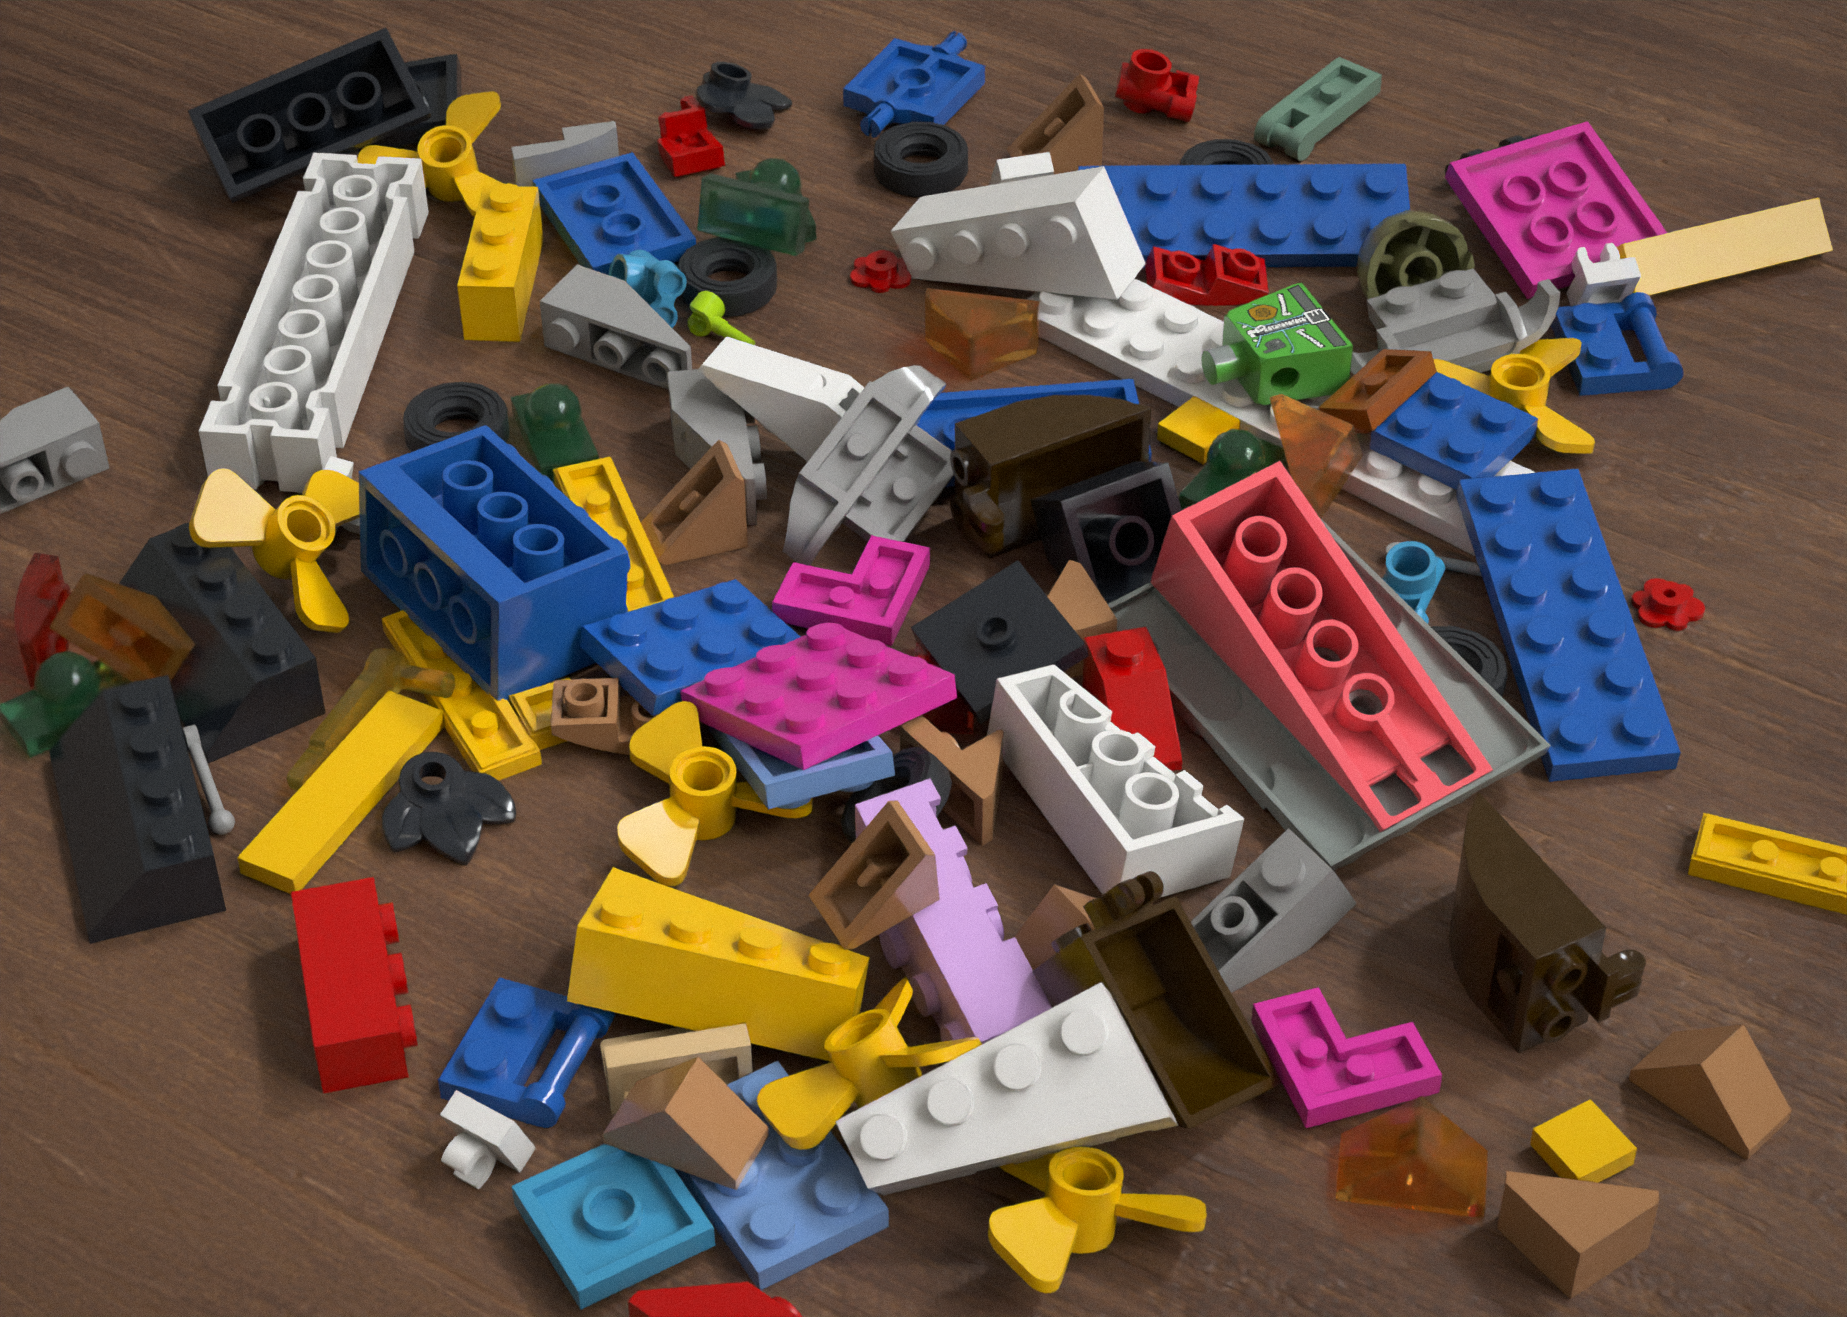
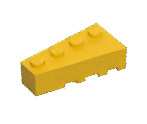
M613 867L577 926L567 1002L694 1031L746 1023L750 1043L832 1062L824 1047V1043L831 1032L839 1025L860 1014L869 957L849 951L848 949L844 950L841 945L812 938Z

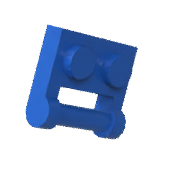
M1644 292L1631 293L1621 302L1582 303L1577 306L1558 307L1555 318L1551 323L1556 339L1576 338L1582 343L1579 356L1567 365L1579 396L1671 388L1680 382L1684 375L1683 367L1676 354L1668 351L1655 322L1657 315L1656 307L1648 294ZM1622 330H1634L1647 362H1634L1622 335Z
M499 977L438 1079L441 1099L449 1101L457 1090L507 1118L543 1128L553 1127L565 1109L566 1101L563 1096L594 1040L606 1035L614 1021L615 1012L567 1002V996ZM556 1029L567 1031L540 1080L525 1087V1083Z

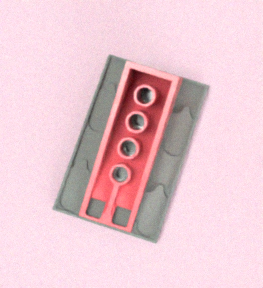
M1281 461L1172 515L1150 583L1108 604L1117 618V631L1147 627L1166 669L1172 706L1192 731L1205 739L1263 810L1267 808L1285 831L1289 828L1333 870L1353 863L1368 851L1394 837L1409 832L1419 823L1439 812L1462 803L1472 794L1499 779L1518 772L1530 762L1545 755L1551 746L1316 514Z

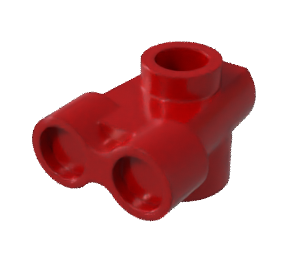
M1139 49L1132 53L1129 63H1122L1117 79L1115 97L1123 99L1124 105L1131 111L1149 113L1154 109L1167 113L1166 117L1190 122L1197 99L1196 91L1199 76L1176 70L1175 73L1170 72L1172 63L1164 54L1151 49Z

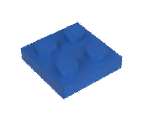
M1436 372L1372 431L1370 449L1457 490L1459 480L1494 477L1536 437L1538 418L1513 407L1507 402L1500 401L1471 388L1454 378Z

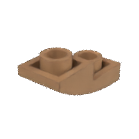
M619 678L554 680L551 731L552 735L569 742L602 751L630 755L629 744L631 737L641 726L655 717L632 696H620Z

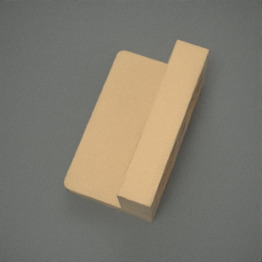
M746 1023L701 1031L677 1027L604 1039L600 1043L612 1114H616L636 1081L696 1057H699L726 1085L753 1073L751 1043Z

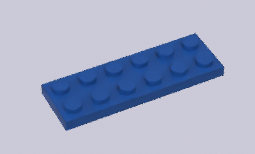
M1406 164L1104 166L1145 262L1153 246L1169 251H1184L1197 259L1205 261L1212 245L1216 244L1230 249L1240 248L1250 251L1254 255L1264 258L1266 267H1357L1359 249L1370 230L1386 217L1410 210ZM1078 166V170L1102 166Z
M1569 469L1459 480L1456 498L1530 725L1551 745L1546 754L1541 756L1549 782L1676 769L1681 752L1579 470Z

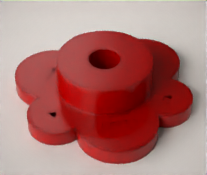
M878 250L866 257L855 259L854 270L850 275L853 285L861 288L870 287L875 293H885L890 288H905L911 283V274L904 259L897 258L893 252L888 250Z
M1660 578L1650 579L1645 582L1643 591H1637L1632 595L1631 603L1635 608L1639 609V621L1651 628H1660L1666 625L1672 630L1681 631L1687 628L1688 622L1700 620L1705 613V605L1701 600L1693 597V589L1688 585Z

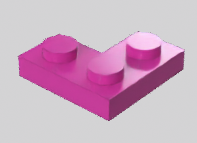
M871 535L852 574L793 562L772 601L773 612L787 624L811 628L822 623H837L851 632L892 646L930 567V547Z
M1319 987L1253 1004L1251 1023L1305 1128L1440 1092L1442 1073L1413 1022L1346 1039Z

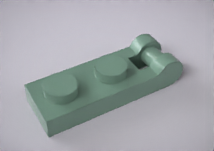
M1341 57L1336 58L1261 116L1254 131L1255 141L1270 148L1278 145L1284 148L1286 155L1299 161L1305 160L1312 152L1315 143L1380 93L1382 75Z

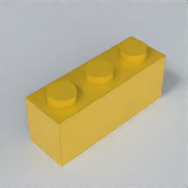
M508 183L497 186L483 185L457 284L464 340L520 342L544 241L538 187H524Z

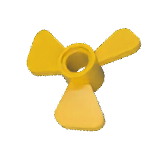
M490 91L460 96L447 108L446 125L435 127L426 132L418 143V151L368 145L359 152L357 157L358 163L376 164L378 156L422 159L425 189L428 187L429 192L435 198L442 201L455 202L463 200L471 215L475 217L483 185L497 186L504 184L479 172L472 143L501 107L499 95L496 92Z
M1579 339L1538 340L1522 349L1520 354H1509L1498 358L1491 367L1490 376L1445 360L1433 359L1437 372L1454 378L1471 388L1500 401L1507 402L1513 407L1537 417L1536 437L1546 447L1562 453H1593L1595 440L1590 434L1546 407L1550 377L1579 356L1582 344Z
M222 468L212 472L201 486L190 519L189 533L192 540L197 545L207 548L252 546L255 560L264 571L276 578L292 579L296 613L308 628L316 631L339 633L348 625V612L317 564L316 559L334 540L337 526L359 518V483L337 471L320 470L308 479L302 495L287 498L275 510L233 471Z
M687 701L677 702L641 726L633 734L629 744L631 761L641 769L668 783L670 786V798L622 818L617 827L618 844L627 857L658 883L665 886H677L684 881L687 875L696 840H711L726 834L735 823L736 807L785 818H801L812 812L813 798L807 804L797 808L782 809L776 807L768 809L748 782L736 783V765L728 754L717 748L702 746L696 706Z
M903 978L873 1010L860 1013L848 1019L831 1032L824 1043V1047L832 1062L766 1084L758 1093L757 1104L766 1121L790 1147L798 1150L810 1149L817 1146L836 1124L835 1121L842 1117L854 1101L858 1109L921 1077L922 1072L919 1067L953 1060L982 1045L978 1037H969L908 1047L897 1028L913 994V989L908 979Z
M1071 1147L1057 1153L1044 1155L1043 1158L999 1166L1005 1172L1045 1192V1196L1041 1199L994 1211L989 1219L988 1239L997 1254L1030 1287L1042 1293H1053L1061 1285L1071 1252L1080 1254L1094 1253L1106 1248L1113 1241L1117 1216L1178 1231L1199 1232L1205 1229L1206 1206L1201 1200L1183 1195L1123 1194L1121 1190L1124 1172L1120 1163L1113 1156L1091 1147Z

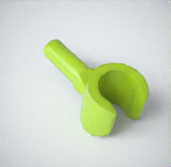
M702 291L690 303V310L693 313L688 319V327L694 335L706 336L712 331L724 338L727 336L755 345L753 339L728 324V321L722 318L725 313V305L716 294Z

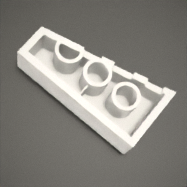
M1104 166L923 196L917 200L891 230V234L913 279L1118 300L1146 264Z
M1050 665L997 679L987 736L1000 729L1004 731V762L1102 895L1116 884L1133 879L1147 871H1153L1160 876L1164 886L1161 897L1231 876L1244 823V818L1228 805L1220 809L1212 805L1201 796L1204 785L1185 770L1174 774L1153 757L1155 746L1138 732L1131 734L1116 727L1110 722L1112 711L1057 666Z
M1102 982L835 1121L867 1188L881 1195L975 1174L977 1171L1002 1165L1018 1164L1043 1158L1044 1155L1057 1153L1071 1147H1089L1149 1130L1156 1131L1178 1125L1113 997Z

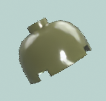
M1405 210L1386 217L1370 230L1359 249L1356 271L1363 294L1367 299L1387 294L1388 291L1396 287H1411L1438 279L1451 271L1474 269L1473 255L1468 251L1467 243L1464 240L1465 237L1453 224L1426 211Z

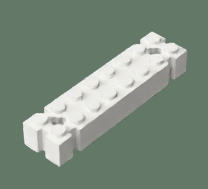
M313 153L303 177L305 191H298L218 383L220 401L210 402L199 429L208 477L215 470L225 468L236 473L252 489H257L265 480L278 481L280 491L303 493L308 479L315 472L324 470L330 456L337 458L336 448H344L415 252L413 238H420L429 213L422 159L378 156L376 164L358 163L357 155Z

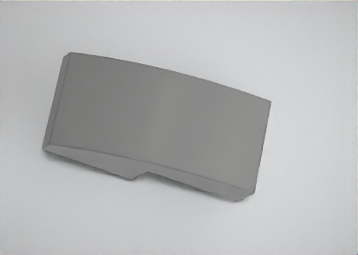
M615 121L562 128L563 140L511 147L515 185L533 187L532 180L619 156Z

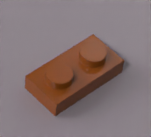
M1382 349L1318 407L1324 428L1351 430L1355 434H1366L1374 431L1437 372L1431 351Z

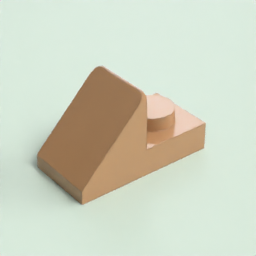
M922 715L901 724L900 751L906 748L921 747L935 755L950 773L952 786L948 800L942 810L982 846L992 841L1003 777L1004 731L1002 729L997 730L961 750L956 740L950 734L940 732Z

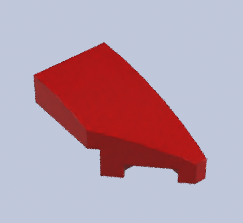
M693 95L685 96L680 100V111L664 112L658 117L661 135L657 140L659 154L674 177L725 166L723 146L707 129L705 109Z

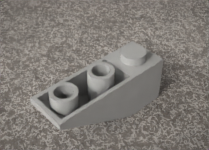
M576 265L540 300L545 347L668 389L667 372L692 370L691 346L624 280Z
M698 369L667 372L675 455L691 469L718 440L728 444L745 484L747 524L756 525V500L767 499L764 463H752V461H761L758 425H746L755 423V418L728 395L719 391L714 383L700 373Z
M69 387L13 408L0 420V514L109 469L100 424Z
M1288 828L1206 906L1191 923L1232 993L1308 951L1357 903L1334 870Z

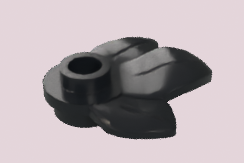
M730 62L713 63L710 72H706L703 75L702 83L696 89V99L702 107L713 113L728 112L736 123L755 130L772 128L775 122L772 110L790 108L793 103L774 88L750 83L752 74L746 68Z
M424 752L409 759L402 767L399 775L400 792L384 809L382 829L385 839L393 852L406 850L424 839L432 848L446 858L460 865H468L478 847L482 824L501 825L514 822L516 820V808L508 790L491 775L464 771L462 766L447 754ZM433 776L439 777L443 781L439 784L430 785L422 781V778Z

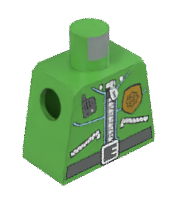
M1301 282L1229 310L1224 317L1222 346L1203 351L1201 363L1204 375L1211 385L1237 379L1255 403L1268 405L1333 395L1350 379L1353 345Z

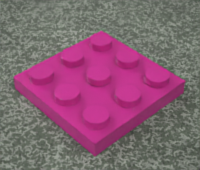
M1588 121L1450 162L1445 174V179L1527 299L1533 298L1537 291L1538 282L1549 279L1557 289L1570 286L1576 276L1572 270V260L1578 248L1585 247L1589 260L1597 263L1601 262L1600 254L1605 244L1613 243L1617 247L1624 243L1667 233Z
M822 623L812 626L807 630L806 635L784 645L765 647L756 653L755 658L732 668L713 670L706 674L703 681L680 690L682 701L691 702L696 706L700 722L802 770L808 769L957 698L954 674L928 664L922 658L912 657L887 647L879 640L868 639L844 629L842 625L837 623Z

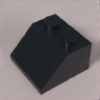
M1135 461L1030 500L1046 557L1060 576L1069 560L1081 563L1107 604L1150 583L1171 517L1182 511L1168 462Z

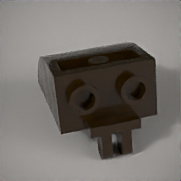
M1053 395L1017 401L955 423V450L950 454L951 468L955 476V497L950 500V510L956 526L963 532L965 540L968 543L975 541L989 558L1041 540L1030 500L1135 461L1149 462L1151 408L1122 399L1093 395Z
M1478 792L1466 818L1451 916L1449 942L1454 968L1469 998L1518 1053H1521L1540 1043H1552L1562 1039L1573 1028L1586 1023L1589 1014L1598 1023L1608 1019L1611 1008L1638 996L1646 959L1643 954L1632 949L1623 950L1607 958L1602 953L1606 932L1605 925Z
M1147 871L1133 879L1116 884L1102 896L1085 904L1083 908L1095 930L1092 931L1090 925L1085 923L1058 937L1051 943L1056 954L1032 972L1052 1008L1102 982L1113 997L1178 1123L1177 1126L1191 1129L1282 1084L1177 897L1174 896L1155 905L1151 904L1162 896L1164 886L1157 873Z

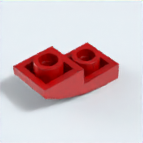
M1213 244L1204 261L1184 251H1169L1153 246L1145 262L1146 279L1149 286L1189 305L1229 306L1247 304L1269 293L1265 259L1245 249H1230Z

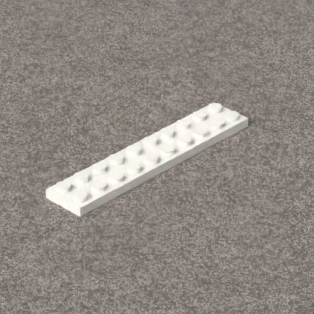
M1133 279L1118 300L1041 291L1036 292L1016 307V326L1122 379H1133L1136 386L1177 407L1183 405L1193 396L1206 401L1241 420L1239 438L1475 556L1456 498L1457 490L1371 450L1372 432L1355 434L1351 430L1324 428L1318 407L1332 395L1261 405L1252 400L1237 379L1211 385L1204 375L1201 356L1205 350L1222 346L1223 321L1136 279ZM1509 461L1495 476L1535 472Z

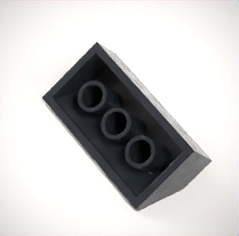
M386 27L188 110L199 143L219 184L231 203L306 172L313 153L349 154L431 119L430 111Z
M189 523L179 525L175 529L149 538L102 607L103 614L148 679L164 675L169 676L181 726L183 728L196 725L207 763H211L326 713L316 657L231 547L207 548L197 545L190 536Z
M164 675L103 689L49 750L90 944L226 911L215 857L169 676Z

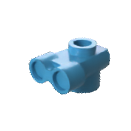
M635 250L630 252L629 255L617 254L610 265L609 276L626 281L673 328L678 319L674 301L686 288L687 281L685 275L671 261H659L645 250Z
M1406 541L1393 546L1387 553L1385 574L1382 579L1428 624L1429 618L1425 611L1444 574L1445 565L1441 558L1436 557L1427 545L1416 541Z

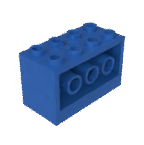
M487 425L358 471L361 572L401 611H405L408 617L427 636L432 637L443 648V651L465 673H468L488 695L490 693L497 701L503 698L508 700L509 695L542 686L596 663L580 647L582 626L628 612L626 605L627 573L630 570L628 551L621 541L610 536L589 517L582 507L574 504L556 488L546 475H542L520 456L511 444H507Z

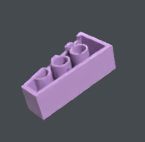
M929 778L855 804L856 838L888 801H898L935 854L940 900L880 934V942L890 966L894 969L901 967L908 977L913 989L912 997L919 1012L924 1017L932 1015L939 1026L942 1042L978 1037L981 1043L984 1044L1051 1009L1052 1006L1032 972L1033 970L1016 938L1004 941V929L997 909L998 904L987 883L973 887L971 874L963 857L967 855L968 848L957 827L953 826L943 830L937 820L936 806L940 805L941 797L932 780Z

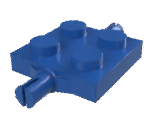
M956 31L950 32L940 44L935 46L917 45L895 38L843 88V106L867 114L861 120L860 127L866 136L869 137L871 134L872 138L877 137L888 124L894 122L898 124L933 122L945 125L985 84V66L958 56L967 47V40L960 32L957 35Z

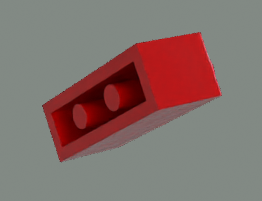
M374 877L292 891L291 897L311 1032L323 1094L409 1078L404 1049L417 1047L418 1043L411 1004L397 1007L395 996L409 994L402 952L387 955L386 945L400 943L393 902L378 903Z

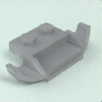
M1473 268L1466 271H1451L1438 279L1411 287H1396L1388 291L1387 294L1367 299L1369 320L1377 329L1378 349L1366 353L1352 352L1350 371L1355 375L1382 349L1431 351L1433 359L1445 360L1479 373L1491 370L1493 363L1498 358L1509 354H1520L1522 349L1538 341L1547 332L1559 306L1560 292L1549 279L1540 281L1533 298L1525 305L1517 307L1516 303L1506 292L1495 295Z
M918 365L903 367L885 374L874 382L869 381L799 472L789 503V519L782 552L797 563L810 566L833 532L838 530L842 523L867 542L871 535L905 542L954 476L950 463L952 451L917 426L927 408L945 389L947 384Z

